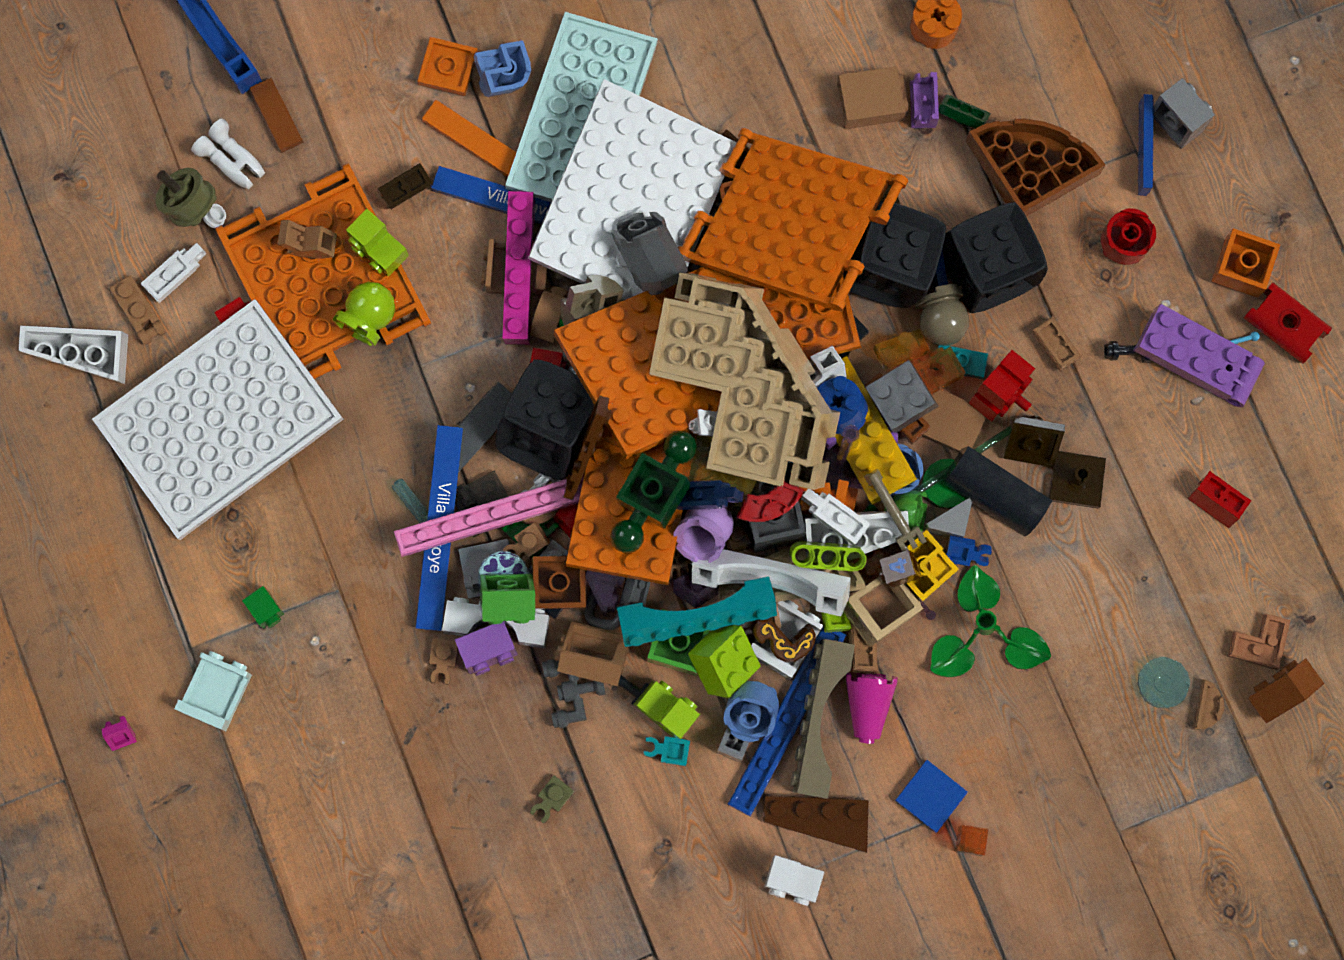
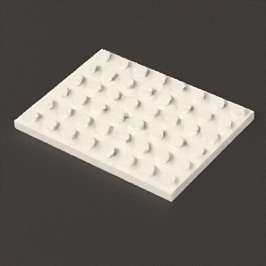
M604 79L527 259L581 284L586 283L587 275L606 276L616 281L623 288L621 301L645 292L635 285L633 276L617 248L611 232L613 229L617 231L616 224L618 221L635 213L643 212L644 217H649V212H657L664 218L677 247L682 246L695 221L694 216L696 212L703 211L709 215L724 179V175L721 174L719 169L723 163H726L737 142ZM703 228L701 229L695 243L693 244L690 250L691 252H694Z
M254 299L92 420L176 538L181 540L344 419L258 301Z

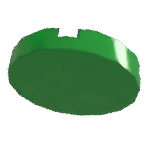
M950 458L940 459L932 463L925 471L922 480L923 491L927 494V500L934 506L942 509H952L967 500L941 483L954 462V459Z

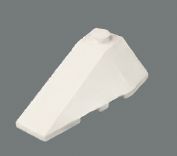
M888 511L855 512L870 523L868 529L856 543V546L861 548L865 554L897 542L895 538L902 535ZM900 511L909 526L908 511ZM813 514L802 515L806 530L804 541L851 544L815 518ZM805 549V551H806V558H807V557H808V554H809V551H808L807 549ZM832 550L824 551L821 560L823 562H830L834 558V552ZM858 552L850 553L847 561L859 558L860 554Z

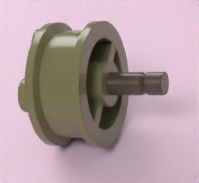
M183 168L171 175L161 170L157 174V178L162 182L156 195L158 210L165 215H169L171 222L176 226L198 225L216 201L217 197L213 185L203 180L201 174L194 168Z

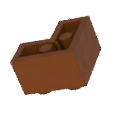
M1307 658L1299 663L1293 660L1273 675L1275 680L1268 683L1265 679L1253 687L1255 693L1248 697V699L1267 724L1308 699L1324 685V682Z

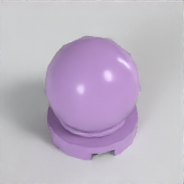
M722 507L720 509L686 510L683 520L679 522L673 534V537L678 536L677 550L685 558L693 562H697L699 559L709 560L708 563H711L718 559L725 547V542L729 539L733 530L734 522L729 509Z

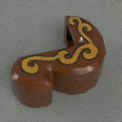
M771 618L752 621L751 631L757 641L763 644L768 639V644L773 654L784 662H796L812 650L815 644L816 634L809 623L789 640Z

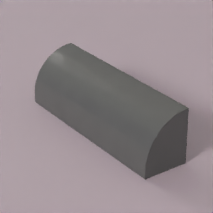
M499 382L491 387L457 426L463 428L458 473L498 429L500 419L512 394ZM434 453L429 457L432 461L434 460Z

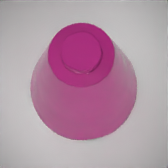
M851 672L846 674L854 737L859 738V742L873 744L875 739H880L897 686V677L892 676V681L886 679L885 674L857 673V677H851Z

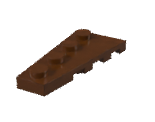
M599 395L572 454L563 498L574 499L588 461L594 454L596 441L601 439L604 429L603 424L607 425L609 422L611 410L608 409L609 398Z
M765 796L764 823L867 853L869 800Z

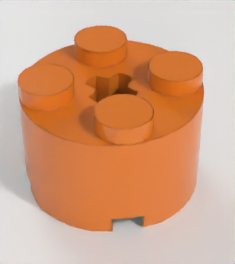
M917 0L910 22L912 36L918 43L921 42L930 49L946 47L957 35L962 20L961 7L956 0Z

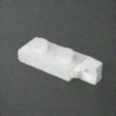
M197 243L188 251L185 248L180 252L177 250L141 283L142 286L160 303L200 266L198 262L206 255V252Z
M807 489L802 495L801 500L810 506L808 511L853 546L856 545L870 526L869 522L829 493L827 495L822 492L818 495L811 489Z

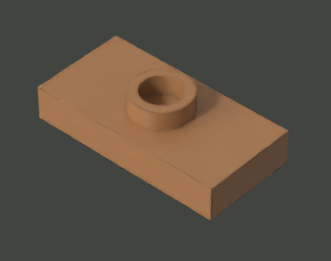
M1053 316L1032 329L1031 332L1059 372L1081 358V355Z
M851 623L849 644L855 645L851 673L876 674L878 672L877 643L869 648Z

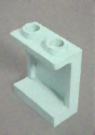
M212 651L208 655L201 652L199 656L201 661L183 700H178L174 709L223 731H227L252 675L246 672L247 666L233 661L232 665L223 662L224 656Z

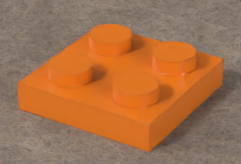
M430 37L417 80L418 85L465 96L475 64L473 57L478 52V49Z

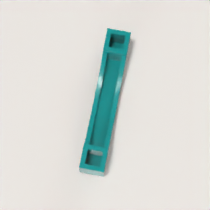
M769 576L744 581V587L732 596L715 604L683 611L656 610L643 607L642 602L617 607L625 647L640 646L643 643L652 641H664L672 637L689 636L696 632L717 630L720 627L742 625L745 622L759 619L766 620L777 616L776 599Z

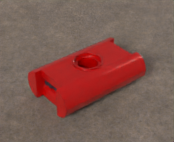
M1272 282L1264 291V294L1267 296L1257 309L1252 307L1243 319L1300 363L1304 364L1313 354L1309 351L1311 346L1319 337L1323 339L1327 336L1332 327ZM1283 318L1290 319L1293 327H1285L1282 322Z

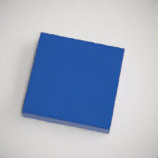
M926 760L895 801L933 832L937 833L968 791L930 761Z

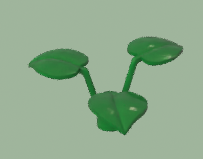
M972 566L960 582L957 598L963 610L967 612L979 611L975 622L976 629L965 645L959 637L954 635H946L940 638L932 650L931 672L942 677H958L967 673L975 662L974 654L967 648L971 646L978 634L990 635L994 631L998 633L1005 643L1009 644L1005 649V657L1013 667L1027 670L1050 660L1051 652L1047 643L1034 630L1019 627L1012 631L1011 640L1005 636L1000 626L996 625V615L989 610H984L992 609L1000 599L999 586L992 577L983 572L978 566Z

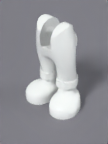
M219 119L211 126L209 137L221 145L236 161L232 162L206 136L198 138L192 145L191 151L196 156L209 157L210 161L217 165L229 179L249 190L253 184L241 170L246 166L258 178H261L265 171L249 151L229 137L228 122L224 119Z

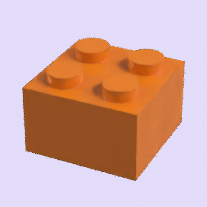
M1233 228L1225 238L1211 282L1259 298L1267 289L1281 244Z

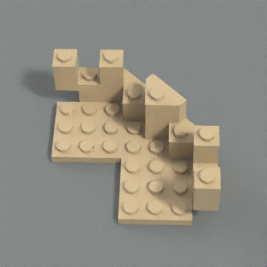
M679 273L675 298L689 302L664 298L649 375L722 391L706 468L783 486L787 464L790 461L793 462L789 484L811 490L825 487L830 462L824 461L823 455L827 438H832L836 435L840 411L831 410L810 378V375L815 373V370L789 328H779L762 300L764 289L718 281L716 278L693 273Z

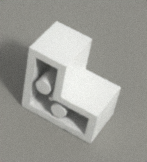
M775 855L772 858L764 887L769 889L768 894L785 898V894L794 897L793 902L808 906L809 902H816L824 872Z

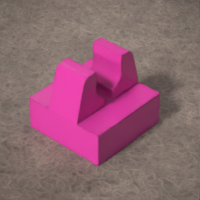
M124 716L119 717V723L112 725L108 721L105 724V728L101 729L103 738L112 751L137 742L136 735Z

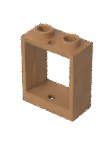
M571 621L569 630L563 631L560 645H558L555 660L559 661L557 672L618 686L629 646H624L622 633ZM572 647L614 656L613 661L572 652L571 650Z

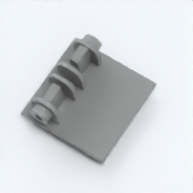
M508 539L458 549L468 599L480 596L479 570L487 558L497 553H504V547L509 545Z

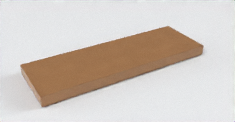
M852 350L848 356L863 385L868 383L879 372L884 376L895 369L855 350ZM924 382L939 407L923 416V419L931 428L922 436L958 453L967 446L973 448L986 417L972 407L969 401Z

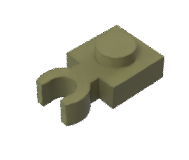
M554 775L538 795L543 799V802L534 805L530 813L534 815L538 809L544 810L545 816L541 820L544 824L550 818V810L554 808L559 812L574 791Z

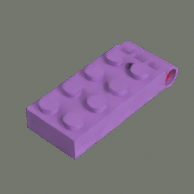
M1159 304L1154 309L1133 350L1226 400L1231 405L1240 408L1244 407L1265 364L1262 359L1252 355L1253 353L1163 304Z

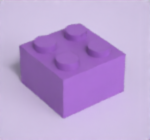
M504 621L501 624H492L455 639L466 669L470 674L475 673L476 676L490 671L489 667L499 663L500 666L511 663L514 661L513 657L518 655Z

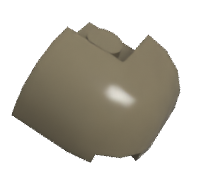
M587 275L585 284L571 286L568 297L561 299L560 310L563 324L567 325L621 302L623 288L616 281L606 276Z

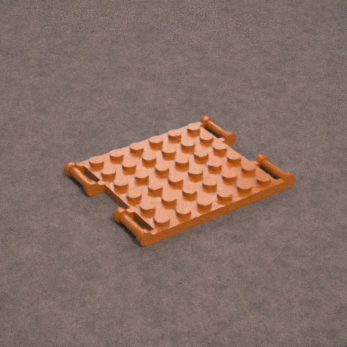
M741 128L735 147L726 163H723L719 169L721 174L734 180L714 217L709 216L703 211L696 212L694 216L695 221L682 246H678L681 255L687 262L842 312L850 289L858 274H862L865 268L861 262L850 259L870 221L882 225L888 223L890 219L889 213L901 189L906 187L908 179L901 174H890ZM747 143H751L752 146L740 168H734ZM888 185H891L892 187L890 188L880 210L875 211ZM704 225L708 226L695 253L691 252L690 250ZM844 271H848L836 296L831 297Z
M349 163L343 165V169L314 183L310 181L304 184L311 200L269 221L266 220L259 206L253 209V213L224 227L220 225L215 228L251 301L254 299L258 301L304 366L325 355L328 356L330 361L309 370L314 379L332 370L337 371L342 367L334 351L357 340L352 337L354 331L345 325L342 329L339 328L332 319L338 310L346 311L345 302L347 297L359 284L368 281L379 283L391 292L396 310L388 324L414 311H417L419 315L390 331L386 327L380 329L379 331L387 346L394 343V339L422 325L426 327L432 324L402 265L389 277L383 272L378 274L369 265L371 261L365 256L360 258L351 249L352 245L348 242L349 236L346 229L366 209L374 215L375 213ZM348 178V182L318 196V191ZM281 220H290L303 227L322 226L337 233L334 257L312 259L287 253V248L278 245ZM259 221L260 225L229 240L228 235Z

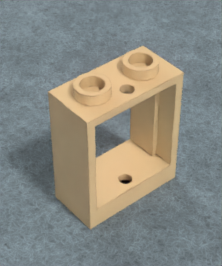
M879 576L866 585V589L859 590L849 597L843 612L869 648L924 609L921 606L920 599L910 591L906 583L894 588L889 587L908 612L882 630L859 600L884 583Z

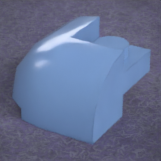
M523 40L500 44L498 49L477 52L473 57L480 76L478 84L486 97L512 93L522 88L529 79L531 64Z

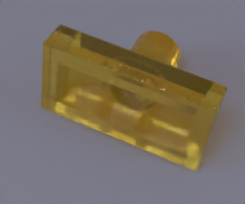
M919 329L908 333L903 332L898 337L876 344L873 348L883 370L926 355L930 350Z

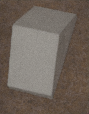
M968 498L928 522L924 530L947 538L950 535L964 538L972 501Z
M727 726L717 754L741 763L749 742L734 737Z

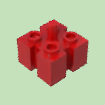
M1011 350L981 384L969 401V404L991 422L997 415L1002 418L1013 403L1017 404L1025 412L1028 411L1032 404L1021 395L1033 381L1030 375L1036 368L1015 351Z

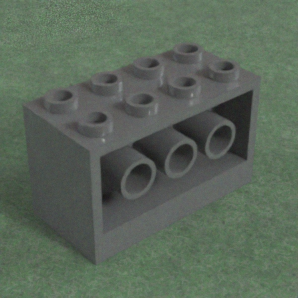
M790 463L787 464L784 481L788 483L792 471ZM736 476L739 489L744 492L742 503L746 494L763 495L775 487L773 484ZM799 501L791 510L775 519L765 522L747 521L753 541L754 553L792 545L798 541H804L806 530Z

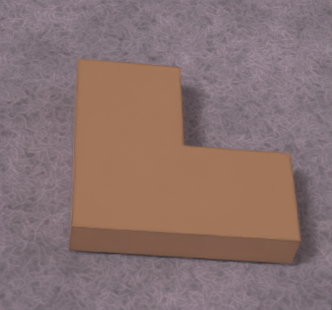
M1265 613L1258 637L1237 631L1233 632L1228 657L1279 670L1290 620Z

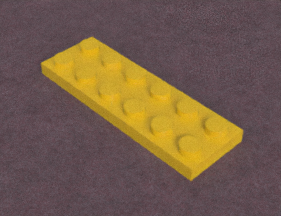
M845 356L842 360L845 363L846 377L860 389L867 401L868 412L864 425L857 432L847 436L836 434L835 438L873 505L881 499L873 485L869 486L864 478L865 475L872 473L873 470H879L883 477L882 482L890 495L917 480L850 360Z

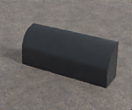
M969 446L960 450L941 482L965 499L970 498L973 504L1024 537L1035 529L1053 501Z

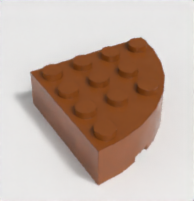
M1025 118L1014 119L1013 121H995L969 131L966 138L967 145L1005 204L1016 202L1026 217L1099 176L1106 165L1098 154L1084 141L1082 143L1079 139L1072 136L1071 132L1044 121Z

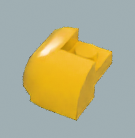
M927 530L922 533L927 542L922 544L917 537L914 540L918 546L917 548L913 549L910 544L907 546L909 551L915 553L922 578L906 584L922 602L959 570L942 551L943 547Z

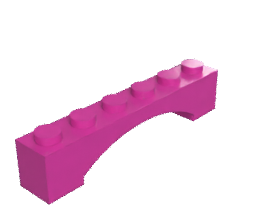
M508 191L502 336L505 344L530 345L531 260L527 258L532 249L536 199L533 192Z

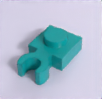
M665 736L663 744L653 737L646 738V742L653 743L655 749L652 752L644 751V756L655 757L657 754L662 755L661 763L686 767L690 740Z

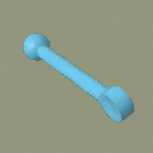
M1255 331L1248 336L1230 341L1235 344L1249 340L1257 341L1260 338V334Z

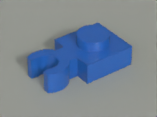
M950 535L945 554L955 564L970 566L971 560L981 566H988L989 558L981 555H991L992 547L986 544L977 547L973 539Z

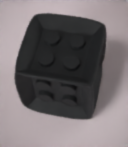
M883 200L880 201L875 211L880 210L884 202ZM894 203L889 213L890 219L886 225L872 221L869 222L850 259L857 260L865 266L862 274H858L850 292L888 306L909 308L924 298L933 281L944 244L946 226L933 216ZM844 271V278L847 275L848 271Z
M1016 202L1000 205L967 219L945 234L942 248L945 267L953 284L962 286L964 296L961 300L972 314L991 309L1023 295L1039 285L1048 271L1042 247L1026 215Z
M534 359L525 369L506 404L497 429L495 443L497 450L507 458L531 470L554 479L563 480L568 474L570 459L595 406L577 374L552 363Z

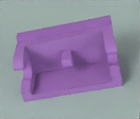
M930 72L928 77L921 78L920 73L914 75L913 80H910L911 128H936L939 120L937 72Z

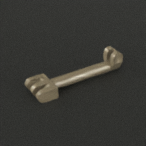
M875 469L872 473L865 475L864 478L869 486L873 485L902 534L895 538L902 552L908 550L904 544L907 541L913 549L918 547L913 539L915 536L918 537L922 544L927 542L918 526L910 529L882 482L883 477L879 470Z

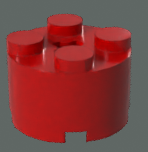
M1133 208L1124 209L1115 214L1109 220L1101 235V246L1104 256L1123 265L1140 262L1156 240V227L1148 218L1149 216L1145 212Z

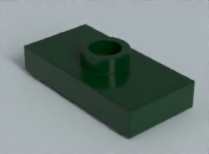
M948 94L945 95L938 108L940 114L954 119L959 124L968 125L972 128H978L986 124L991 115L990 112Z

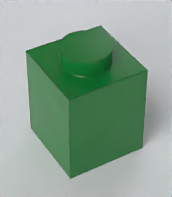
M264 586L242 600L256 622L263 629L275 626L281 621L280 617L284 615L280 606Z

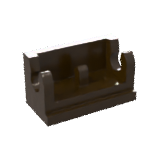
M421 163L379 187L378 193L386 202L389 210H392L429 188L433 183Z

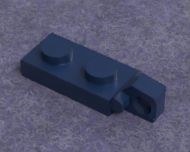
M721 480L692 481L677 509L727 507L728 502H742L744 492L739 491L736 487H730L731 484L724 483Z

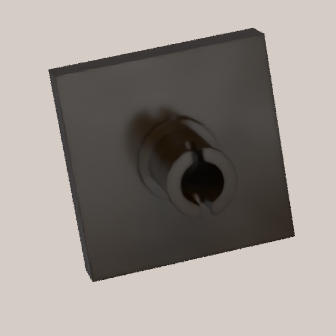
M1036 415L1029 418L1015 416L1004 450V459L1054 467L1065 433V425L1043 421L1040 416Z
M1058 451L1052 470L1049 499L1053 500L1052 502L1099 509L1101 507L1106 458Z

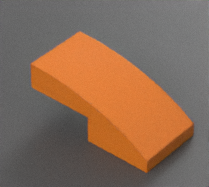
M839 480L835 498L854 511L858 489L849 487V481Z

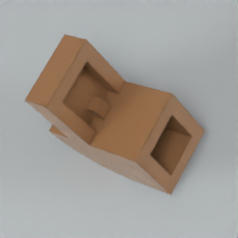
M281 220L278 245L287 248V253L299 257L312 259L332 258L335 253L337 233L322 226L303 227L290 220Z
M549 285L548 289L543 291L533 318L530 331L531 336L552 343L555 341L554 330L560 328L559 321L562 319L560 310L561 299L567 298L569 291Z

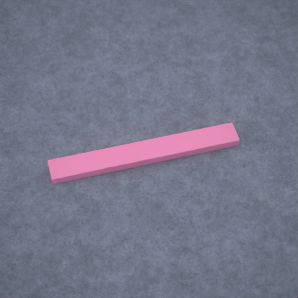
M585 474L582 476L573 500L563 498L566 485L565 479L396 530L394 534L401 557L578 504Z

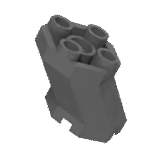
M643 212L635 213L618 221L616 224L617 231L613 229L611 233L633 276L635 285L642 291H649L650 295H658L665 289L677 285L679 273H686L688 269L666 226L664 218L657 212H649V217H644Z

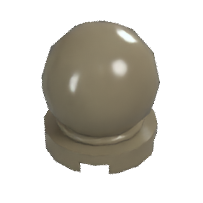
M947 284L935 287L936 292L925 295L924 298L915 304L917 309H923L920 315V328L925 338L935 345L942 346L958 343L965 336L969 328V314L965 306L958 301L964 296L962 286Z

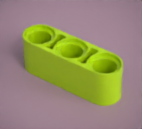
M798 541L790 547L789 551L794 564L801 568L859 571L865 566L867 561L862 549L851 544ZM801 548L809 551L808 557L805 560H797L795 558L796 552ZM826 550L834 552V558L830 562H823L821 560L822 553ZM852 552L860 554L859 561L855 564L847 562V557Z

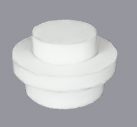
M213 204L209 212L203 217V220L208 226L216 228L224 224L226 212L220 205Z

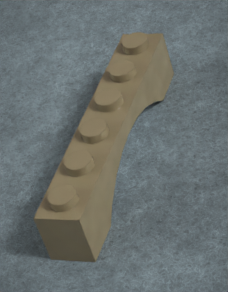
M822 639L819 644L816 643L813 658L816 659L815 669H811L809 675V684L812 685L811 693L806 695L804 703L807 715L806 720L801 722L799 732L803 736L801 746H797L795 761H798L797 770L793 771L790 786L793 787L794 793L828 799L832 771L826 762L822 750L820 736L821 717L832 689L851 670L854 644Z

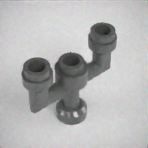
M550 659L547 662H542L544 677H557L561 673L557 672L559 661ZM568 674L569 681L561 682L562 685L557 686L559 701H573L574 710L568 712L558 710L551 713L554 728H565L570 723L587 720L584 702L579 694L596 691V694L599 696L606 695L604 683L592 681L577 684L579 677Z

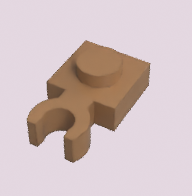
M534 522L514 536L518 543L505 546L503 551L505 553L513 549L516 552V556L521 560L524 552L529 558L551 542L538 522Z
M433 638L429 664L436 665V669L431 674L432 683H436V677L439 674H444L445 684H450L451 675L448 672V667L456 668L458 647L455 641Z

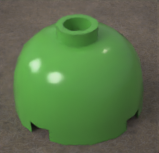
M912 490L895 495L893 500L900 511H908L910 529L918 526L922 532L927 514V504L923 503L922 497L927 498L926 492Z

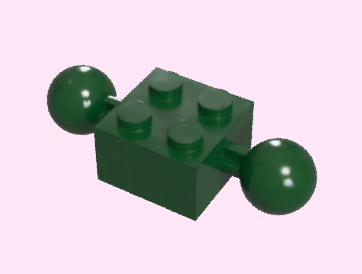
M675 431L667 436L663 445L666 457L662 463L642 453L617 494L616 499L619 504L632 511L628 520L618 522L611 531L612 545L618 551L632 553L641 547L644 541L642 526L646 519L665 529L691 485L686 476L675 471L679 464L689 462L696 454V441L688 432Z

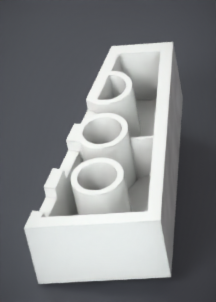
M20 326V352L125 384L128 334L113 330Z

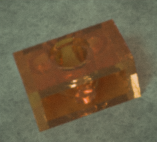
M951 346L945 350L943 347L930 353V358L924 361L918 359L912 362L931 395L963 379L965 371ZM936 367L939 369L940 375L932 377L928 374L927 369Z

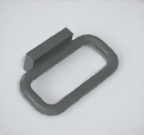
M594 572L585 607V619L590 626L605 630H615L620 627L618 611L612 620L595 617V608L604 573ZM626 578L619 607L641 602L643 607H645L651 582Z

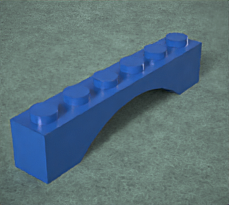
M176 0L241 94L250 90V87L262 82L254 65L224 27L207 0Z

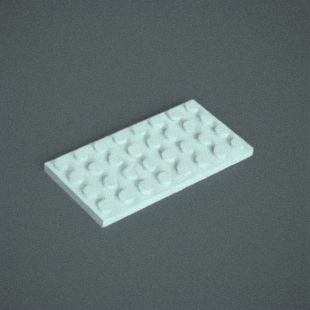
M565 12L506 181V189L533 192L535 198L551 202L602 81L605 79L640 96L658 38Z

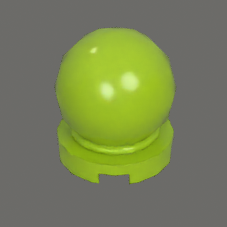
M368 281L359 284L347 297L345 302L346 311L338 310L332 321L341 329L345 325L354 331L352 337L362 343L376 346L380 339L377 330L385 328L394 316L396 310L394 298L391 292L379 283Z

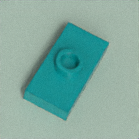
M938 345L934 370L983 379L988 354L953 346Z

